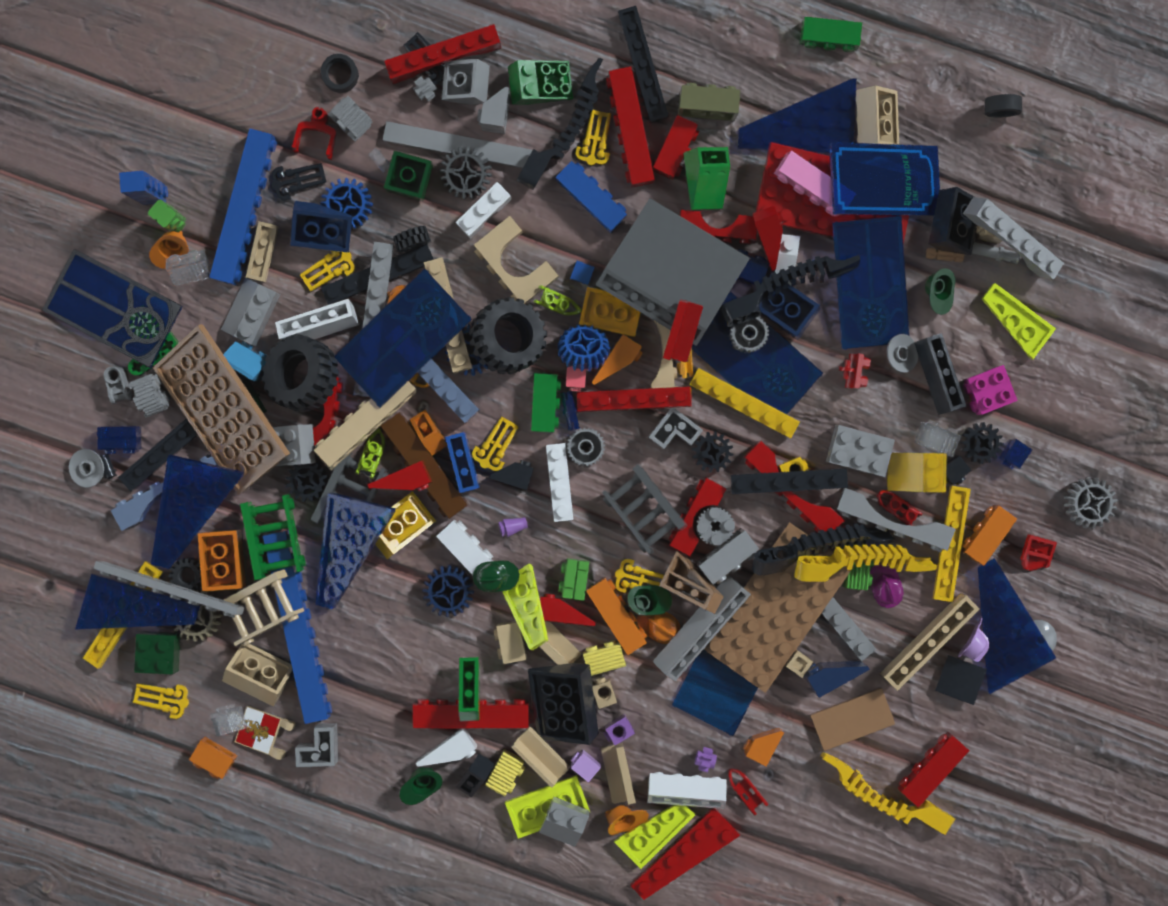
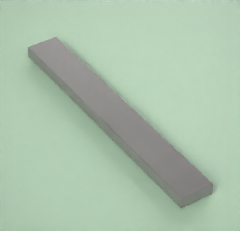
M387 121L383 136L384 142L452 155L451 150L453 149L458 154V147H462L463 152H465L466 146H469L470 153H472L474 148H477V156L481 152L484 153L481 157L482 161L488 158V162L522 169L532 152L531 149Z

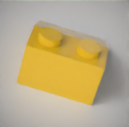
M891 453L887 472V490L946 492L947 453Z
M412 491L372 521L364 531L388 560L436 522V520Z

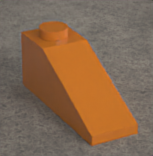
M623 334L591 384L596 385L630 365L633 360L637 362L643 353L640 351L642 346Z

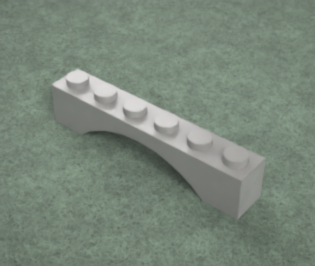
M972 198L963 213L966 217L1013 248L1023 258L1027 267L1039 277L1048 279L1056 277L1064 264L1059 258L987 198Z
M847 488L843 489L836 507L837 510H840L839 515L850 518L851 515L858 517V522L866 525L872 522L876 524L875 528L885 532L887 528L895 531L893 535L905 538L907 535L913 538L912 542L923 545L924 542L931 544L930 548L939 552L942 549L948 551L956 530L935 521L916 526L894 523L876 512L863 494Z

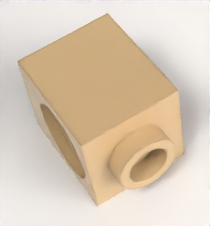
M796 649L785 666L803 678L813 661Z
M601 677L594 680L592 684L593 693L598 708L617 703L610 679ZM606 687L609 693L606 696H601L598 690Z

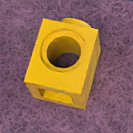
M796 457L777 465L779 472H790L789 468L792 464L798 466V471L809 469L805 459H801V457Z

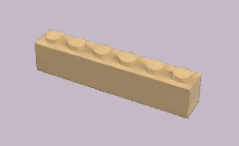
M401 373L392 375L387 380L388 384L383 388L379 387L373 394L380 401H383L405 377ZM408 381L381 408L372 398L369 401H363L358 406L359 410L356 413H350L340 427L336 426L330 431V436L326 440L322 439L315 445V454L332 471L416 394V388Z
M960 593L880 675L898 691L979 608L967 595Z

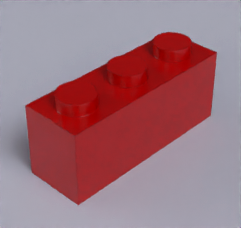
M677 115L653 166L654 172L671 180L675 176L679 177L683 168L680 164L684 158V152L691 150V148H688L691 141L695 142L700 132L696 130L698 124Z

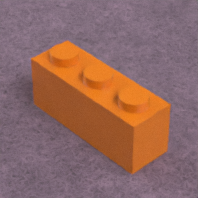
M999 505L988 507L982 522H978L975 525L972 536L966 538L962 544L961 552L983 566L1017 520L1016 517Z

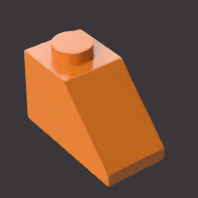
M426 409L410 419L418 437L432 456L447 446L446 440Z
M775 728L753 735L751 740L747 739L744 744V754L748 758L767 767L784 734L783 730Z

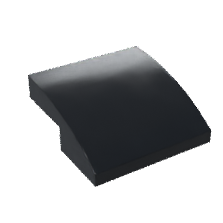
M948 655L935 691L975 705L987 669Z

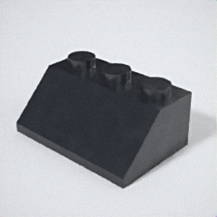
M957 186L939 190L928 242L929 245L941 251L972 255L977 225L963 213L975 196Z

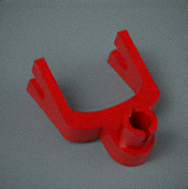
M315 107L313 109L311 122L303 121L298 124L292 144V149H294L295 153L299 151L302 132L308 130L319 131L330 136L326 156L328 160H332L337 134L334 128L327 125L328 115L323 108Z

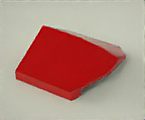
M1028 534L1020 558L1022 568L1033 571L1050 567L1057 542Z

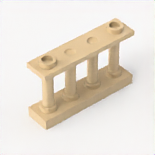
M285 569L274 572L224 599V601L236 605L239 602L245 604L257 630L249 634L240 615L232 617L242 637L234 642L235 646L240 644L247 646L253 643V638L285 621H288V623L295 621L299 618L298 614L304 612L303 608L293 610L281 585L282 579L288 577ZM269 586L274 587L287 614L281 618H278L266 593ZM254 594L260 597L272 622L266 626H263L251 601Z

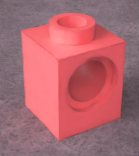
M573 366L568 367L566 387H570L569 391L581 392V388H585L586 369L581 372L578 368L574 371Z

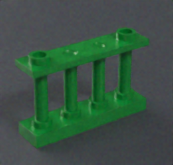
M290 494L283 495L282 502L256 507L252 505V502L240 504L254 580L265 578L268 571L296 566V571L300 572L304 570L303 566H306L305 557L301 555L292 510L295 509L293 498H290ZM285 509L286 521L260 526L256 524L255 516L257 514ZM289 529L290 540L264 545L259 542L258 536L261 533ZM292 547L293 559L267 564L263 562L262 555L264 552Z

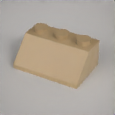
M880 86L856 90L858 148L898 149L897 91Z
M241 644L226 667L222 681L274 707L293 669L290 663L251 644L247 646Z

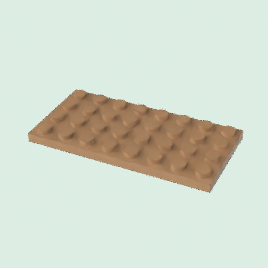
M203 324L197 325L153 367L238 495L244 493L290 455V452Z
M789 522L773 547L788 545L792 537L799 539L802 534L806 533ZM820 548L818 555H813L811 550L810 556H831L834 552L829 549L827 552H822ZM797 561L783 572L764 576L754 573L744 587L751 595L708 643L704 650L766 693L851 570H847L846 566L829 577V580L825 582H805L796 579L794 572Z

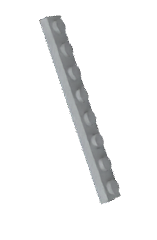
M374 242L362 331L386 307L393 244ZM384 316L361 337L356 373L359 378L379 359ZM377 368L363 380V383L373 393ZM355 381L354 395L370 397L360 384Z
M96 561L94 569L99 570L101 575L108 577L115 575L118 576L117 580L128 583L130 580L135 582L137 587L146 588L148 586L153 588L152 591L155 593L164 594L166 592L170 594L171 598L177 600L185 598L188 599L187 603L196 606L203 604L206 605L205 609L217 612L218 609L224 611L223 615L235 617V615H242L245 608L105 561Z

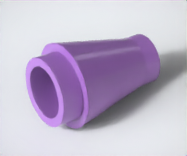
M525 517L502 519L501 522H498L502 537L507 536L508 538L528 528Z

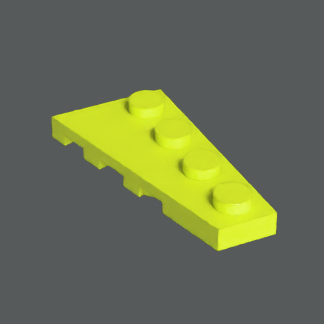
M993 283L982 297V300L1027 356L1033 360L1056 328L996 283Z
M527 564L518 570L520 575L516 586L502 592L529 649L534 650L549 640L533 566Z
M672 805L616 838L614 843L642 869L695 816V813L688 806Z

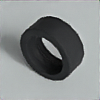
M341 53L327 57L320 69L321 78L325 85L337 93H346L352 90L359 78L358 69L354 61L349 56ZM337 62L346 63L351 70L350 79L344 84H335L329 78V69Z
M1000 94L985 99V116L1011 117L1022 113V97L1020 95Z

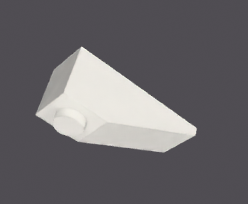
M782 234L777 267L773 273L776 272L778 274L781 269L787 270L788 266H796L800 236Z
M461 728L420 757L416 765L419 767L461 760L464 757L468 759L476 753L477 744L466 728Z

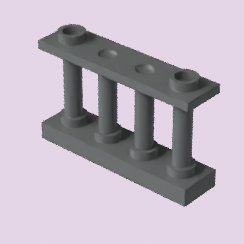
M351 452L334 468L311 520L320 523L321 520L324 521L326 519L351 531L349 538L353 540L356 536L359 537L364 527L361 525L378 489L372 488L370 490L345 478V475H343L345 469L352 468L356 470L359 464L353 461L351 457L353 453ZM381 468L380 472L376 471L374 479L379 480L388 476L386 474L387 469ZM360 470L361 473L367 476L371 475V472ZM344 485L367 496L364 507L338 496L335 492L337 486ZM335 502L360 514L356 524H352L329 513V510H327L329 503Z
M637 464L632 468L635 472L633 474L634 477L612 494L604 490L602 492L605 496L603 500L609 507L613 506L640 542L637 544L644 553L652 554L654 551L650 547L673 528H678L682 531L687 527V524L643 467ZM643 482L647 487L645 492L622 510L616 500L636 484ZM649 498H655L658 502L657 507L633 525L627 516ZM661 513H667L670 517L668 523L645 540L639 530Z

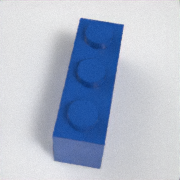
M466 432L446 436L459 492L462 493L480 488Z

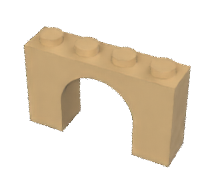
M509 216L474 244L476 248L474 252L480 260L485 259L488 265L486 267L492 275L497 274L500 277L498 282L501 286L513 293L510 297H513L514 301L518 298L522 299L526 305L543 291L539 289L540 285L548 287L559 276L547 261L531 274L524 277L511 276L503 269L501 265L503 250L523 234L520 227Z

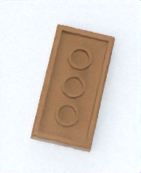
M882 688L810 714L824 751L895 725Z

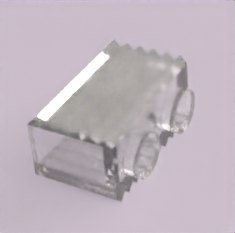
M192 250L188 254H174L166 258L165 268L173 286L209 279L211 265L204 250Z
M932 420L922 422L914 444L937 453H947V457H953L961 435L957 434V430L946 427V429L940 428V424Z
M234 704L216 708V713L210 715L211 721H213L212 725H214L213 728L215 729L214 732L216 733L215 736L217 737L248 728L242 706L235 707Z

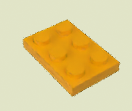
M587 287L579 325L584 326L586 324L587 327L593 325L595 329L600 328V330L635 337L640 311L604 290Z

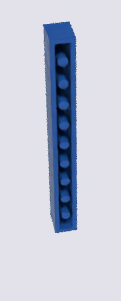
M289 530L264 535V544L290 540ZM292 547L266 552L269 563L294 558ZM296 566L272 570L271 574L285 569L288 577L282 579L281 585L294 611L301 608L304 609V612L298 614L299 618L290 623L285 621L282 624L304 723L308 724L328 719L330 713H332V706L330 702H327L326 694H328V688L322 680L324 670L322 664L319 665V648L315 646L313 640L316 636L315 630L310 626L309 622L311 619L310 609L306 608L305 604L307 594L305 589L302 590L301 586L303 576L301 571L297 572ZM276 593L280 616L283 617L287 614Z

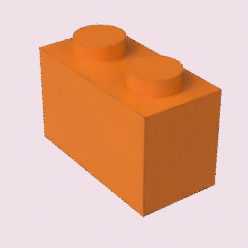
M204 737L198 743L189 760L193 762L192 764L196 768L209 771L212 777L223 779L228 774L238 755L211 739Z

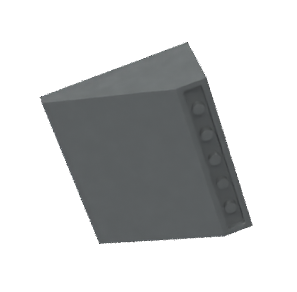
M649 198L596 285L669 330L672 328L681 299L702 305L703 310L693 344L697 346L750 258Z

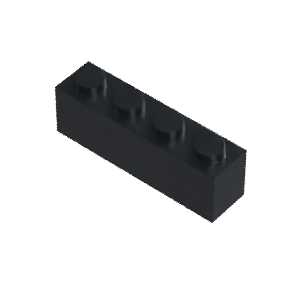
M940 333L914 342L938 415L966 407L943 334Z

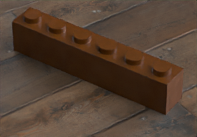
M401 412L381 425L383 429L381 433L387 440L391 439L394 443L392 448L398 456L402 454L405 458L404 464L406 467L419 461L424 462L432 480L431 483H428L429 488L427 490L429 492H427V495L432 502L436 501L439 504L438 510L444 518L446 516L449 519L469 505L435 457L423 445L417 433Z

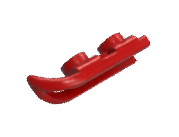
M881 490L877 495L880 506L906 525H912L917 516H922L923 514L891 491ZM883 493L892 496L887 506L881 500ZM904 504L908 509L906 510L901 505ZM898 510L903 513L902 517L896 513Z
M733 768L728 770V779L731 787L754 816L757 814L754 809L762 802L765 806H768L767 801L743 772ZM733 772L744 778L739 780L736 785L732 780ZM752 788L755 794H752L749 789ZM744 793L749 797L747 800L743 796Z

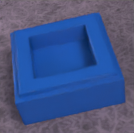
M576 261L570 279L588 286L595 267Z

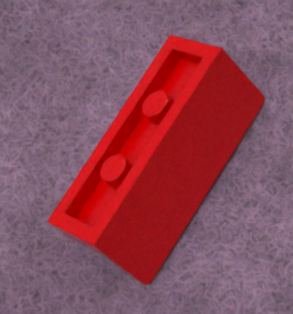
M682 299L679 301L663 355L664 359L671 360L672 358L682 362L688 361L702 314V305Z

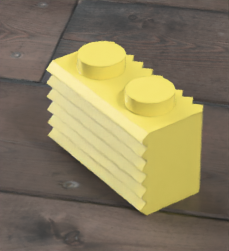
M615 640L605 642V646L597 648V645L586 648V651L583 652L585 664L590 665L591 676L626 666L619 642L616 643Z
M504 749L485 786L504 797L507 792L511 794L516 785L514 783L516 776L520 777L525 769V766H523L524 760Z

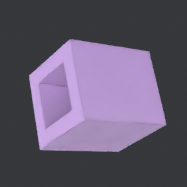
M584 750L580 753L576 752L570 760L572 762L571 769L588 783L601 768V764Z

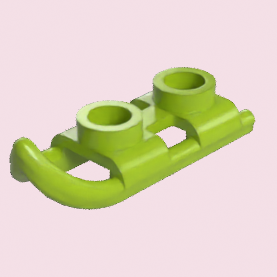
M542 285L539 286V289L544 290L541 300L534 299V303L567 316L577 315L582 312L581 308L571 298ZM570 303L576 308V311L565 312L569 308Z
M381 428L375 430L368 438L357 466L356 474L359 475L360 470L371 472L370 478H374L385 447V437L381 433ZM378 433L381 435V445L374 441L371 442ZM374 455L377 456L376 461H372Z

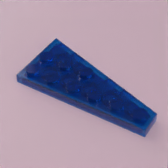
M91 574L75 630L194 625L200 605H192L170 596L97 574Z

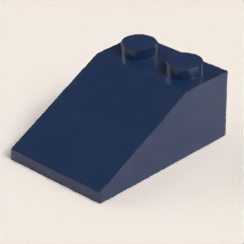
M295 201L290 246L349 253L352 215L316 203Z
M788 284L787 289H783L781 285L780 293L775 294V291H773V299L762 298L759 305L761 314L796 340L801 337L820 311L818 303L790 284Z
M862 661L820 662L817 664L813 662L804 677L814 694L820 698L870 669Z

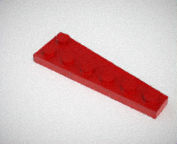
M711 808L633 881L631 887L645 900L738 838L740 834L716 808Z

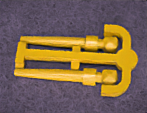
M592 110L585 139H583L582 143L583 148L578 146L576 148V157L581 161H586L590 166L594 164L603 165L609 160L610 153H604V150L607 147L606 141L611 113ZM594 115H597L598 121L595 135L593 136L591 135ZM602 117H607L603 135L598 137ZM590 139H592L593 145L591 154L588 157L581 156L580 151L582 155L588 154V147L590 146L591 142ZM597 141H601V142L599 143V149H600V150H599L598 153H597V157L600 158V159H603L604 156H605V159H604V160H598V159H596V157L594 156V155H595V150H596Z
M331 251V254L328 253L323 259L301 273L300 276L310 292L332 278L338 277L343 271L346 276L351 275L355 270V265L351 260V253L342 252L341 258L328 266L326 262L329 263L334 257L340 255L339 251ZM343 261L348 262L350 265V270H348V264L344 263L341 265L340 268L337 267L336 269H334V272L331 271L332 268L339 265ZM323 265L325 267L309 279L305 277V275ZM328 272L329 275L324 277L315 285L312 286L310 284L312 281L316 280L317 278Z
M501 416L487 440L483 442L482 448L480 449L475 446L472 451L473 458L484 469L501 470L505 463L499 460L505 455L504 452L519 426ZM503 421L506 425L497 440L494 441L493 438ZM509 426L513 427L504 444H499ZM490 443L493 444L486 459H480L476 456V452H478L479 457H484L485 451L490 447ZM498 447L500 448V450L497 451L496 458L492 460V464L495 466H499L494 467L490 465L489 460L493 455L494 451L496 450V448Z
M624 559L620 564V568L615 571L617 578L616 588L626 593L627 587L632 589L636 586H642L643 582L657 586L660 585L661 582L644 578L645 575L662 579L664 577L663 574L642 569L639 566L634 567V560ZM626 563H630L625 566L626 571H634V573L636 574L641 573V576L638 577L625 573L623 570L624 565ZM624 577L639 581V584L637 585V583H629L627 580H623L621 582V586L623 588H621L619 585L620 580Z
M137 683L133 703L159 709L162 712H170L169 718L178 719L184 714L185 708L189 705V700L187 699L188 690L185 686L179 684L176 685V691H174L172 688L166 689ZM140 688L159 692L160 696L140 692ZM182 691H183V697H182V699H180V700H178V699H173V698H169V697H164V694H165V695H167V696H172V695H174V697L179 698V697H181ZM141 696L159 700V702L156 704L139 701L138 698ZM163 701L178 704L180 707L179 714H176L179 710L178 707H170L167 704L162 705Z

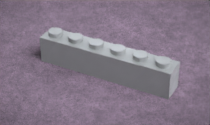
M729 575L716 588L724 596L716 613L714 614L701 607L698 608L654 659L655 665L672 680L676 681L751 595Z

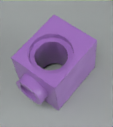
M625 714L605 725L606 731L604 735L609 743L613 741L614 745L635 734ZM617 726L623 728V733L620 735L613 733V729Z

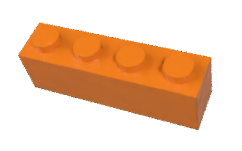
M604 577L588 587L586 592L628 656L647 644L645 638L648 636L642 627L638 629L634 623L637 619L632 611L628 613L624 606L627 603L621 595L617 596L614 592L616 586L612 580L609 579L607 581Z

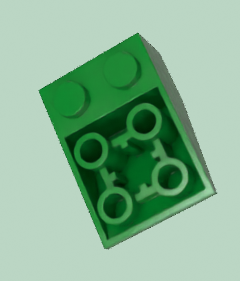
M517 60L508 66L512 105H530L573 99L569 61Z
M697 147L684 152L691 210L723 209L730 172L728 147Z

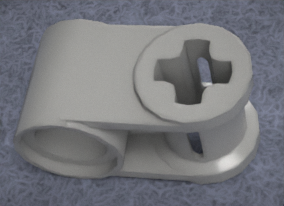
M121 367L107 368L104 371V379L110 402L116 404L117 401L132 400L133 394L132 390H130L125 370ZM114 370H116L119 375L117 380H114L112 378V372Z

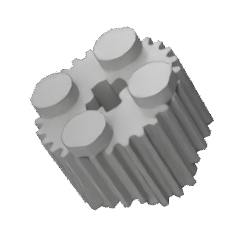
M349 96L343 97L328 113L354 142L373 123L372 119Z
M759 316L750 321L729 327L730 330L728 332L730 334L728 337H730L729 341H732L733 347L736 350H740V352L744 351V353L755 352L762 348L766 343L765 341L768 340L766 337L769 336L767 333L769 332L767 330L768 326L765 325L766 322H763L764 319H760ZM746 328L749 329V332H753L750 338L744 335Z
M149 374L129 383L130 390H134V403L139 411L143 410L145 412V418L168 409L169 394L166 390H162L160 386L162 381L157 374Z
M580 428L579 431L576 430V433H572L573 435L570 436L567 443V449L569 450L567 453H570L569 457H572L571 460H574L578 465L582 464V466L585 464L586 466L592 465V463L596 464V461H600L599 459L602 458V455H604L603 451L605 450L603 448L605 441L602 440L603 437H600V433L598 434L597 431L589 428H583V430ZM586 441L587 444H591L589 452L580 449L582 442Z
M714 506L702 510V513L699 512L698 519L696 520L697 524H695L697 528L695 530H697L696 533L702 541L716 546L724 544V541L728 542L727 539H731L730 536H733L732 532L735 531V522L728 511ZM716 521H718V522H719V524H718V527H719V528H718L717 530L714 529V530L712 531V530H711V528H712L711 522H715V523H716Z

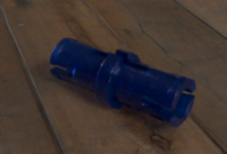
M572 391L567 392V396L566 393L560 394L564 407L563 415L565 414L568 431L580 429L576 414L578 411L574 405Z

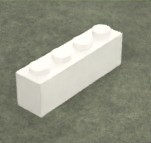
M349 299L275 322L279 340H285L286 337L291 335H303L317 339L359 325L355 308Z
M565 443L546 445L554 522L573 520Z
M453 520L437 535V538L473 575L475 568L479 564L493 561L491 559L493 555L486 548L483 550L478 545L480 541L473 534L470 536L465 531L467 527L460 520L458 522Z
M650 773L647 803L724 809L726 804V779H721L720 777L702 778L699 775L690 777L683 776L682 774Z

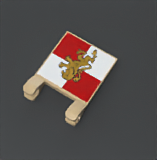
M247 706L235 742L281 760L285 757L286 751L274 748L279 729L282 727L285 730L291 731L295 728L296 723L292 720L283 719Z

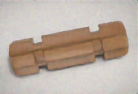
M928 248L926 250L927 259L936 258V260H954V262H963L964 254L936 250V248Z

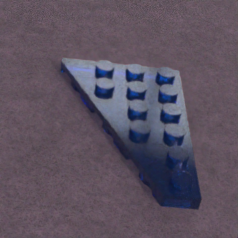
M852 78L739 128L737 149L768 150L769 143L771 142L815 153L835 154L838 153V148H853L857 78ZM841 151V154L852 155L853 151Z
M171 454L168 456L151 565L170 569L243 477V471Z
M332 492L327 493L315 605L328 609L336 608L394 515L395 508Z
M995 557L987 561L984 566L980 565L977 567L982 628L989 641V649L985 654L989 694L1057 658Z

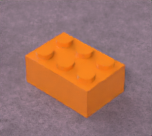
M242 530L198 533L202 591L240 589L245 587Z

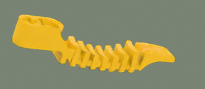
M862 544V547L858 545H853V548L844 546V549L835 547L834 554L831 556H799L794 577L805 582H825L844 566H846L847 570H852L854 562L856 567H861L863 561L865 565L870 566L871 560L874 565H879V562H881L882 566H887L888 563L889 568L894 569L895 567L896 572H901L904 564H906L905 571L909 572L936 570L937 565L933 564L930 557L912 556L908 553L907 548H902L901 545L894 547L888 544L885 547L884 544H879V547H877L875 544H871L868 547Z
M822 752L820 755L823 757V760L837 768L839 780L846 790L852 792L856 797H860L864 802H868L872 807L876 806L881 812L884 810L887 815H892L898 821L901 818L904 823L908 824L911 818L916 817L944 835L947 834L955 821L953 816L928 800H925L919 808L916 805L908 807L901 799L898 803L892 797L888 800L885 795H879L876 790H873L862 778L863 775L857 769L854 771L852 767L825 752Z

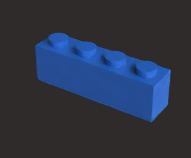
M571 161L555 177L556 181L608 232L612 233L627 217L625 213L627 211L626 208L619 202L616 204L611 199L613 196L606 189H600L597 186L599 182L593 176L588 177L584 173L585 169L578 162L575 164Z
M144 171L119 173L120 191L122 194L142 205L155 204L160 199L166 202V198H168L167 186Z

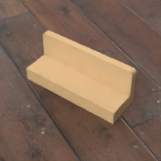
M544 621L549 641L542 644L540 648L557 665L574 663L581 656V652L551 622Z
M531 727L527 728L512 745V749L551 788L555 786L558 779L570 768Z
M623 743L602 747L601 753L612 803L616 804L628 801V804L636 803Z

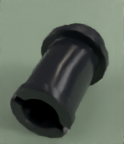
M109 454L101 455L100 457L104 464L103 477H105V480L117 476V470L113 468Z

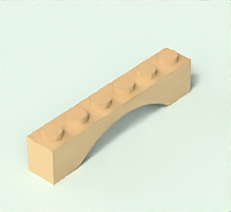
M654 321L661 336L662 359L658 373L650 386L651 388L678 387L674 384V379L677 378V368L673 367V359L667 360L663 358L671 330Z

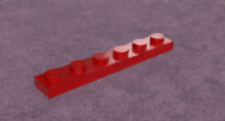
M691 387L577 392L578 412L692 407Z

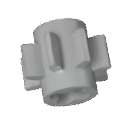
M421 76L414 81L416 87L413 90L421 101L424 98L430 101L435 97L433 91L437 88L429 77L424 80Z

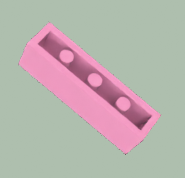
M793 151L786 153L774 172L778 176L777 178L785 184H791L797 193L810 197L809 200L812 203L825 207V211L832 216L842 215L845 210H841V205H837L836 181ZM839 183L840 202H844V207H848L855 193Z

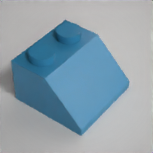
M235 341L223 355L234 370L252 381L261 382L262 376H264L262 368L266 364L264 360L268 355L261 351L256 353L252 350L253 346L247 342L242 341L240 343Z

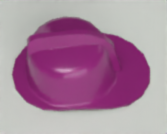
M881 563L875 565L870 571V575H872V585L870 587L874 599L881 607L893 608L902 601L904 595L899 574L895 568H889L888 564L887 566H882Z

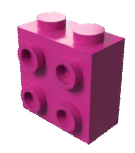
M1004 365L996 366L963 379V389L967 395L969 394L971 399L970 407L974 413L976 412V415H983L1018 401Z

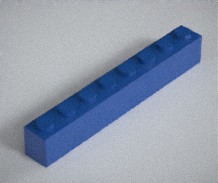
M249 128L209 276L213 280L236 286V283L241 279V265L245 263L247 252H245L246 246L251 242V228L255 226L257 215H255L256 209L261 205V191L265 189L267 178H265L266 172L270 170L272 165L270 157L272 152H275L277 146L276 138L272 134Z

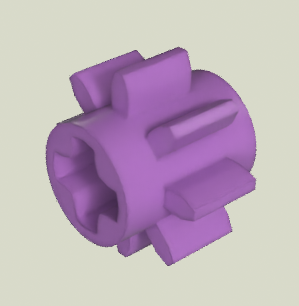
M703 747V751H697L694 764L699 765L698 769L700 771L708 773L709 768L714 769L717 755L713 754L712 749Z

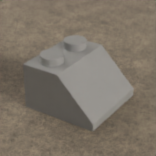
M479 59L446 62L442 100L469 105L486 102L490 65Z
M504 87L484 102L482 109L478 110L477 121H479L482 131L505 134L511 97L509 87Z
M553 796L539 833L575 847L588 821L589 810Z

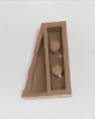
M676 551L659 586L715 614L724 596L687 556Z

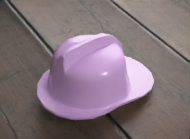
M982 617L975 625L969 640L959 652L958 658L964 655L979 662L988 651V638L979 629Z

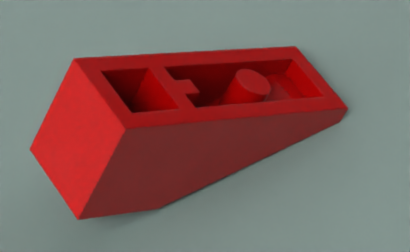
M772 206L753 213V217L771 269L774 271L777 267L783 234L781 223H784V218L781 211L777 212L776 207Z
M419 461L367 485L369 488L418 489L420 492L429 488L428 483H431L432 480L424 462Z
M544 594V597H539L544 621L595 626L596 622L561 599L555 598L554 594Z

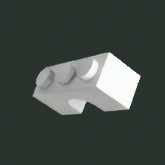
M496 182L456 221L457 226L471 239L484 227L485 222L494 213L499 212L512 200L511 195Z

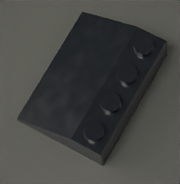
M569 663L528 669L537 734L543 740L590 745L599 734L590 665Z

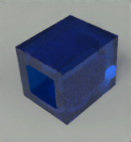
M1011 439L999 459L1003 461L1002 464L1011 470L1013 468L1020 469L1032 452V449L1017 439Z

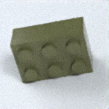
M686 83V85H682L679 93L678 115L688 118L735 121L739 113L740 90L734 86L716 88L717 86L713 84H706L705 87L697 86L696 83Z

